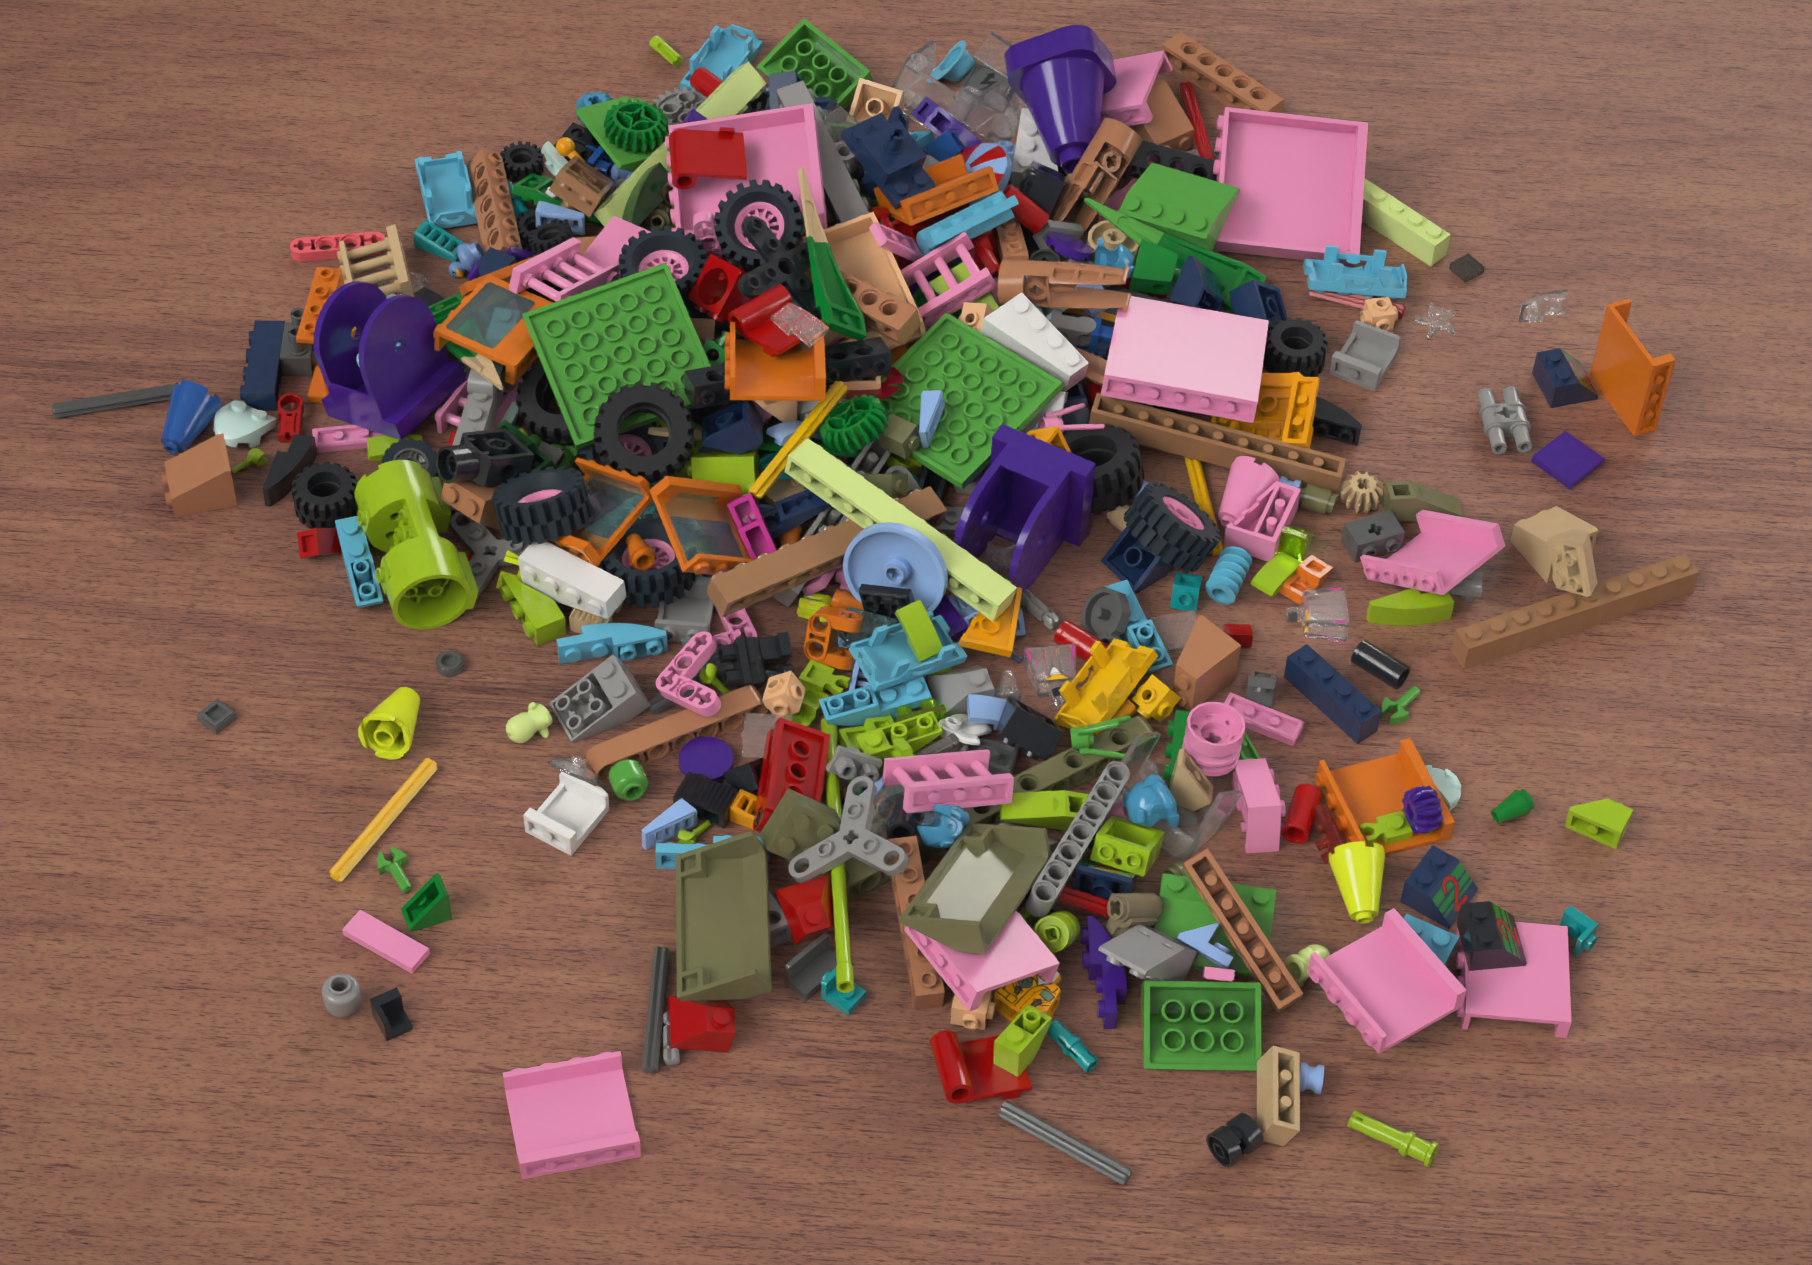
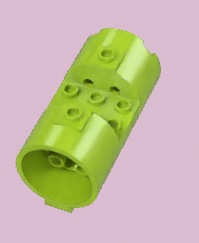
M410 460L385 462L378 465L379 469L369 476L364 474L357 483L354 493L359 509L357 512L358 525L362 526L365 536L368 537L374 547L388 552L385 556H382L380 567L376 569L377 583H381L384 594H387L394 618L402 626L415 630H428L444 626L457 619L466 609H474L478 588L465 552H457L456 547L449 540L438 536L439 533L447 532L451 518L449 505L440 500L443 489L439 477H431L430 472L421 468L420 463Z

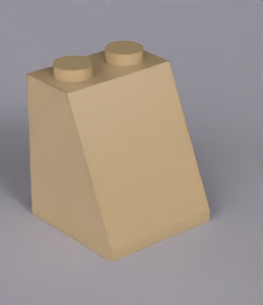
M1556 506L1549 510H1542L1537 515L1528 519L1519 520L1514 524L1510 542L1544 581L1548 583L1553 581V567L1548 554V538L1572 529L1588 532L1593 552L1598 529Z

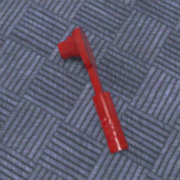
M883 206L871 208V212H874L880 224L895 230L888 218L890 213L888 208Z

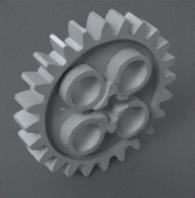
M683 87V91L674 88L673 93L666 90L665 96L659 94L658 100L653 99L652 104H656L657 109H663V114L667 115L668 125L682 124L688 111L691 109L696 110L707 98L701 93L696 92L694 88L688 91L686 87Z

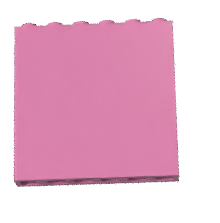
M813 103L668 126L669 135L677 129L719 131L720 127L735 128V132L743 133L747 166V180L698 177L695 186L687 190L674 187L672 184V173L668 172L669 186L673 187V190L669 191L671 206L674 205V209H670L672 224H676V228H672V231L676 232L677 228L684 229L685 236L689 232L694 234L693 217L695 214L706 211L712 213L715 217V212L720 213L719 202L721 200L724 202L728 200L725 194L729 190L736 193L738 191L736 185L743 183L744 188L749 187V180L756 179L758 185H762L763 179L769 180L771 186H774L775 183L782 185L785 192L788 190L793 195L803 215L798 170L802 167L805 169L823 230L828 228L817 122ZM665 136L667 151H670L669 136ZM666 154L668 168L671 169L670 154ZM703 223V229L708 228L706 223ZM706 238V239H704V240H702V241H704V242H712V241H714V239H712V238Z
M1225 107L1223 114L1218 115L1217 130L1221 131L1220 137H1217L1215 142V152H1219L1218 160L1215 159L1213 174H1217V182L1240 189V192L1213 250L1304 260L1305 258L1323 260L1326 245H1334L1339 247L1338 253L1360 255L1368 123ZM1339 259V262L1343 265H1356L1348 263L1346 259Z
M1131 296L1127 311L1123 312L1122 308L1117 310L1101 396L1253 423L1259 397L1269 321Z

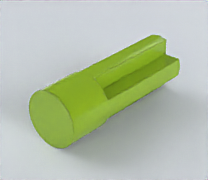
M656 35L651 38L649 42L650 47L662 55L675 68H678L680 63L684 61V58L660 36Z

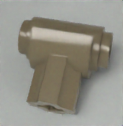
M1151 892L1112 893L1107 903V912L1110 918L1103 928L1110 938L1113 939L1139 924L1154 926L1159 921L1157 918L1163 912V902L1159 896Z

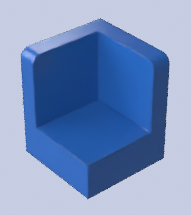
M951 128L924 148L929 155L941 162L956 155L965 146Z

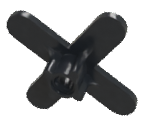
M748 216L742 222V231L766 263L740 278L738 282L739 291L745 297L754 299L774 286L781 284L790 292L804 312L822 320V315L816 308L813 284L804 274V272L811 269L807 241L787 252L762 219L757 216Z

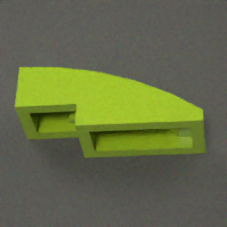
M1410 588L1369 601L1366 620L1369 623L1394 626L1437 623L1451 619L1455 602L1448 592L1444 595L1430 592L1421 594L1419 590Z

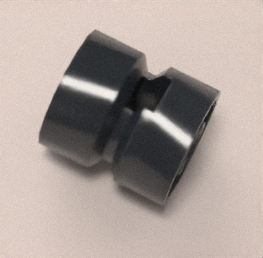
M1241 1112L1226 1122V1126H1220L1208 1134L1206 1141L1214 1158L1221 1165L1229 1168L1244 1158V1154H1250L1263 1145L1264 1139L1256 1122L1249 1115Z

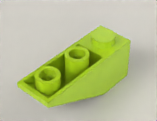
M507 574L501 575V596L505 602H510L512 613L517 620L520 619L522 621L524 632L528 638L532 637L536 645L539 646L566 635L565 616L554 599Z
M933 711L857 735L856 748L859 749V752L881 758L883 764L878 771L880 772L884 770V759L892 758L891 752L894 751L892 740L903 737L912 747L913 753H915L943 734V730Z
M1066 790L1013 793L1012 803L999 804L1000 821L1067 831L1089 794Z

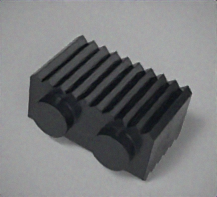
M688 772L673 796V804L682 798L696 809L697 819L708 820L713 825L726 828L730 820L729 809L738 794V790L728 783H717L703 774Z

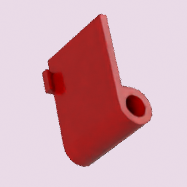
M720 127L719 131L677 129L670 133L669 148L672 184L677 189L687 190L694 187L698 177L747 180L743 133L735 132V128Z
M781 284L774 286L728 314L729 322H735V332L762 346L763 352L771 357L784 353L826 328L825 322L794 307L789 291Z
M944 1030L933 1035L929 1042L945 1097L949 1103L960 1104L1002 1096L1003 1100L1019 1098L1021 1092L1032 1091L1027 1069L1016 1077L993 1064L994 1041L998 1036L959 1042L958 1036L954 1031Z

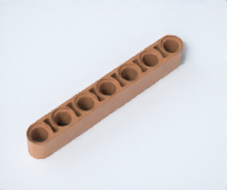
M754 685L744 686L719 696L721 708L712 716L705 717L689 709L683 710L596 744L587 751L586 759L599 780H608L609 771L621 760H636L644 766L681 751L682 747L692 739L698 737H717L763 718L767 714L768 709L762 701L763 697Z

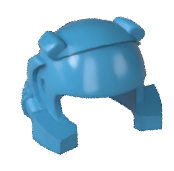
M1098 238L1094 257L1095 265L1121 269L1128 265L1130 269L1127 278H1130L1135 268L1134 253L1122 244H1118L1114 250H1108L1105 248L1104 240ZM1102 285V286H1103V288H1108V287H1110V286H1112V285Z
M1159 775L1146 776L1144 782H1138L1133 785L1130 792L1124 794L1122 806L1126 807L1128 818L1132 823L1151 828L1160 819H1166L1171 828L1178 826L1177 803L1164 780Z
M933 804V811L921 812L924 814L925 820L923 824L917 825V831L924 845L933 848H948L954 844L969 824V814L960 806Z

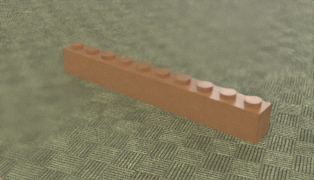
M1101 393L1096 394L1089 419V424H1104L1105 426L1106 424H1111L1115 428L1121 427L1136 438L1139 445L1226 468H1231L1236 457L1250 456L1256 458L1254 463L1262 466L1264 462L1269 465L1279 478L1284 476L1290 481L1301 480V487L1306 488L1308 484L1330 489L1335 494L1337 493L1346 458L1139 403L1101 396Z
M931 486L922 490L916 489L901 499L894 498L895 501L904 505L909 511L925 520L933 528L941 525L947 509ZM848 518L844 523L837 526L830 525L818 534H808L794 544L787 543L770 554L767 552L763 553L751 562H741L732 570L727 572L720 571L714 574L710 579L706 593L722 617L735 613L842 567L844 555L849 544L863 528Z
M1686 554L1598 582L1591 596L1585 597L1568 592L1457 629L1454 633L1451 652L1462 668L1467 669L1693 593L1699 571Z

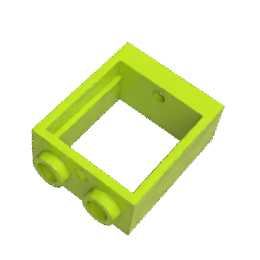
M1111 815L1096 834L1090 860L1144 877L1159 857L1165 831L1153 827H1144L1132 823L1128 819ZM1116 859H1121L1122 863L1118 864Z

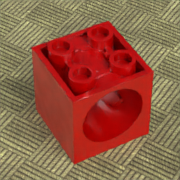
M710 254L687 299L696 303L695 309L707 315L711 311V318L721 323L728 320L726 325L730 327L729 312L752 300L745 297L738 289L740 278L747 272Z

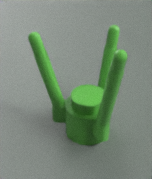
M1128 715L1088 726L1070 728L1072 749H1079L1080 755L1092 754L1117 759H1129L1128 754L1089 748V745H1094V732L1118 727L1120 723L1130 721L1131 716Z

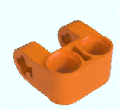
M830 606L821 607L808 621L804 643L806 657L809 660H814L829 667L841 670L854 669L855 659L849 649L835 646L837 630L850 633L860 632L863 616L845 609ZM819 617H823L827 621L828 626L823 625ZM815 642L820 643L823 646L824 651L818 649L816 647Z

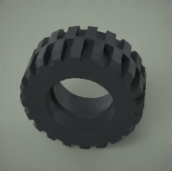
M536 360L531 366L530 371H527L522 376L523 383L519 382L517 387L519 395L516 396V405L519 408V415L531 433L537 434L542 438V441L550 445L558 444L563 447L575 446L562 414L548 413L549 404L554 394L541 362Z
M635 382L633 387H629L627 384L620 387L618 393L612 392L608 396L607 402H603L600 406L594 423L596 454H599L600 462L603 466L609 465L614 470L620 472L624 470L635 477L642 476L655 486L665 476L674 477V473L680 472L685 466V462L689 459L692 452L694 422L691 420L692 414L689 408L684 406V400L680 396L675 397L672 394L673 390L665 387L663 390L658 388L659 384L651 382L650 386H644L643 382ZM637 413L656 415L665 422L669 431V439L665 448L651 456H638L627 451L622 446L619 438V430L623 421Z
M1106 424L1104 429L1068 430L1063 436L1071 453L1096 463L1091 513L1097 515L1102 514L1101 512L1113 511L1119 505L1121 507L1126 505L1129 499H1133L1138 494L1144 483L1145 473L1139 443L1131 433L1121 427L1115 428L1111 424Z

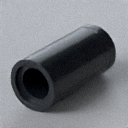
M1366 639L1358 644L1351 656L1353 664L1396 690L1404 684L1410 673V666Z
M904 794L900 795L895 802L887 830L888 839L916 836L917 825H919L922 813H906L903 809Z

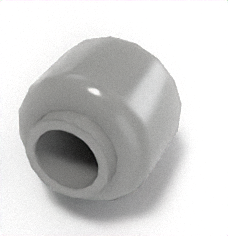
M345 973L330 976L322 986L324 1007L333 1016L346 1017L359 1009L362 1001L360 986L353 976Z

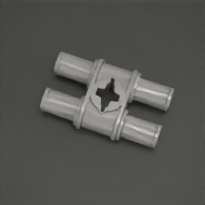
M1514 386L1505 388L1503 390L1505 403L1499 404L1495 403L1492 389H1481L1478 392L1481 406L1479 417L1483 421V433L1489 438L1492 452L1494 454H1502L1507 450L1505 437H1514L1518 452L1525 453L1530 451L1532 448L1529 435L1531 424L1527 420L1526 406L1520 402L1517 388Z

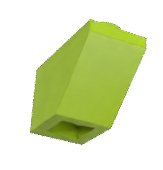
M1027 1004L994 1041L993 1064L1018 1077L1034 1060L1052 1022V1017Z

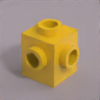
M1153 674L1145 684L1138 688L1135 696L1132 698L1139 705L1137 711L1147 720L1153 717L1160 723L1172 713L1173 707L1181 699L1179 695Z

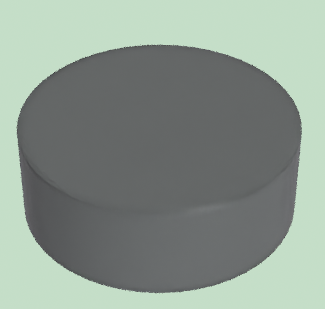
M444 651L436 658L437 672L441 676L455 677L463 670V658L456 651Z

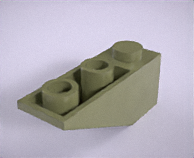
M1413 481L1386 482L1382 501L1384 512L1391 510L1398 522L1417 521L1416 514L1421 510L1464 517L1459 499Z

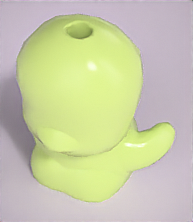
M531 702L528 706V712H522L507 721L506 733L512 741L521 744L527 742L537 731H539L542 737L547 738L549 736L548 726L552 724V717L542 704Z
M1312 944L1300 950L1298 954H1291L1286 958L1285 967L1299 987H1302L1304 982L1310 977L1308 973L1310 955L1316 952L1321 959H1324L1330 955L1326 947Z

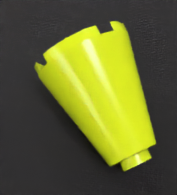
M400 687L363 718L358 728V737L366 749L369 746L376 751L374 755L388 760L399 759L409 751L413 741L420 706V697L417 692L408 687Z
M1365 841L1342 844L1334 848L1335 853L1333 855L1331 852L1328 854L1329 863L1348 914L1352 920H1356L1359 924L1372 922L1373 918L1377 917L1379 913L1385 851L1382 845L1374 842V847L1365 846Z

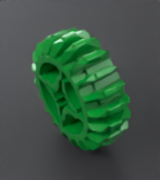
M628 99L627 103L619 101L618 105H612V108L607 110L604 120L605 134L610 144H615L617 149L624 148L625 152L631 150L634 154L636 151L645 153L646 150L653 151L655 147L658 148L665 141V136H667L669 131L667 115L663 114V109H657L656 104L649 105L648 101L644 103L639 102V100L632 102L630 99Z
M866 394L860 397L855 395L849 400L846 398L844 402L837 403V406L833 408L819 428L820 436L825 446L829 450H833L834 453L846 454L848 451L854 453L857 449L862 450L863 447L870 446L871 442L879 439V435L885 433L884 429L888 426L887 421L889 420L887 411L878 398H874L873 395L868 397Z

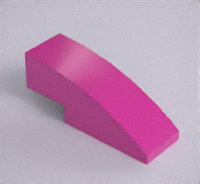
M746 493L727 502L739 534L752 559H756L766 552L770 554L777 551L765 520L751 493Z

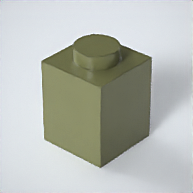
M891 414L888 417V426L884 429L885 433L878 436L880 447L907 459L912 451L917 450L921 440L916 424Z

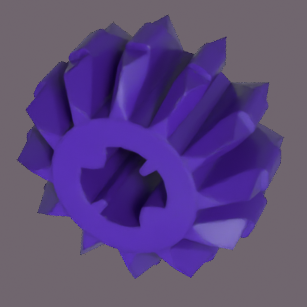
M1430 786L1411 788V790L1405 791L1404 798L1402 799L1405 818L1415 834L1434 831L1440 828L1441 821H1443L1441 800L1438 799L1437 792Z

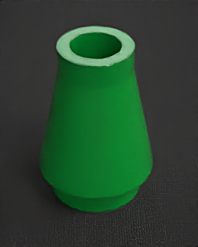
M1525 789L1520 791L1514 790L1497 807L1491 810V814L1494 820L1501 824L1505 821L1530 814V810L1534 808V802Z

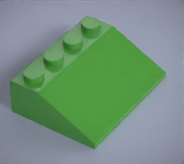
M805 18L757 66V69L768 78L770 74L796 70L803 78L807 89H812L815 98L825 96L829 99L837 100L838 113L852 105L859 78L874 82L869 69Z
M621 97L577 108L576 114L619 169L634 172L657 149L655 147L653 151L646 150L645 153L636 151L635 154L631 150L625 152L624 148L617 149L615 144H610L605 134L604 120L607 110H610L612 105H618L619 101L627 103L628 99L632 102L639 100V102L643 103L646 102L639 97Z
M1151 163L1127 192L1118 212L1176 238L1212 251L1240 189Z
M1163 873L1159 896L1163 902V912L1157 918L1159 921L1155 924V929L1177 940V937L1182 932L1217 923L1188 877ZM1231 883L1270 942L1276 890ZM1218 926L1209 943L1214 946L1215 942L1230 950L1229 955L1233 957V960L1228 969L1235 970L1234 975L1252 977L1220 926ZM1196 954L1190 967L1203 970V967L1221 968L1199 954Z
M1142 982L1143 1069L1257 1071V1061L1262 1057L1261 982Z

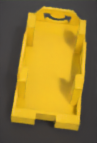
M1115 638L1105 649L1100 641H1096L1089 650L1092 656L1072 682L1066 680L1059 689L1066 703L1054 717L1056 723L1066 728H1073L1111 720L1158 657L1155 650L1141 645L1134 649L1131 648L1128 642ZM1092 666L1093 671H1091V675L1087 682L1082 687H1080L1079 690L1076 689L1075 687L1078 684V682L1081 683L1087 678L1089 674L1088 669ZM1102 731L1094 732L1093 736L1100 734Z

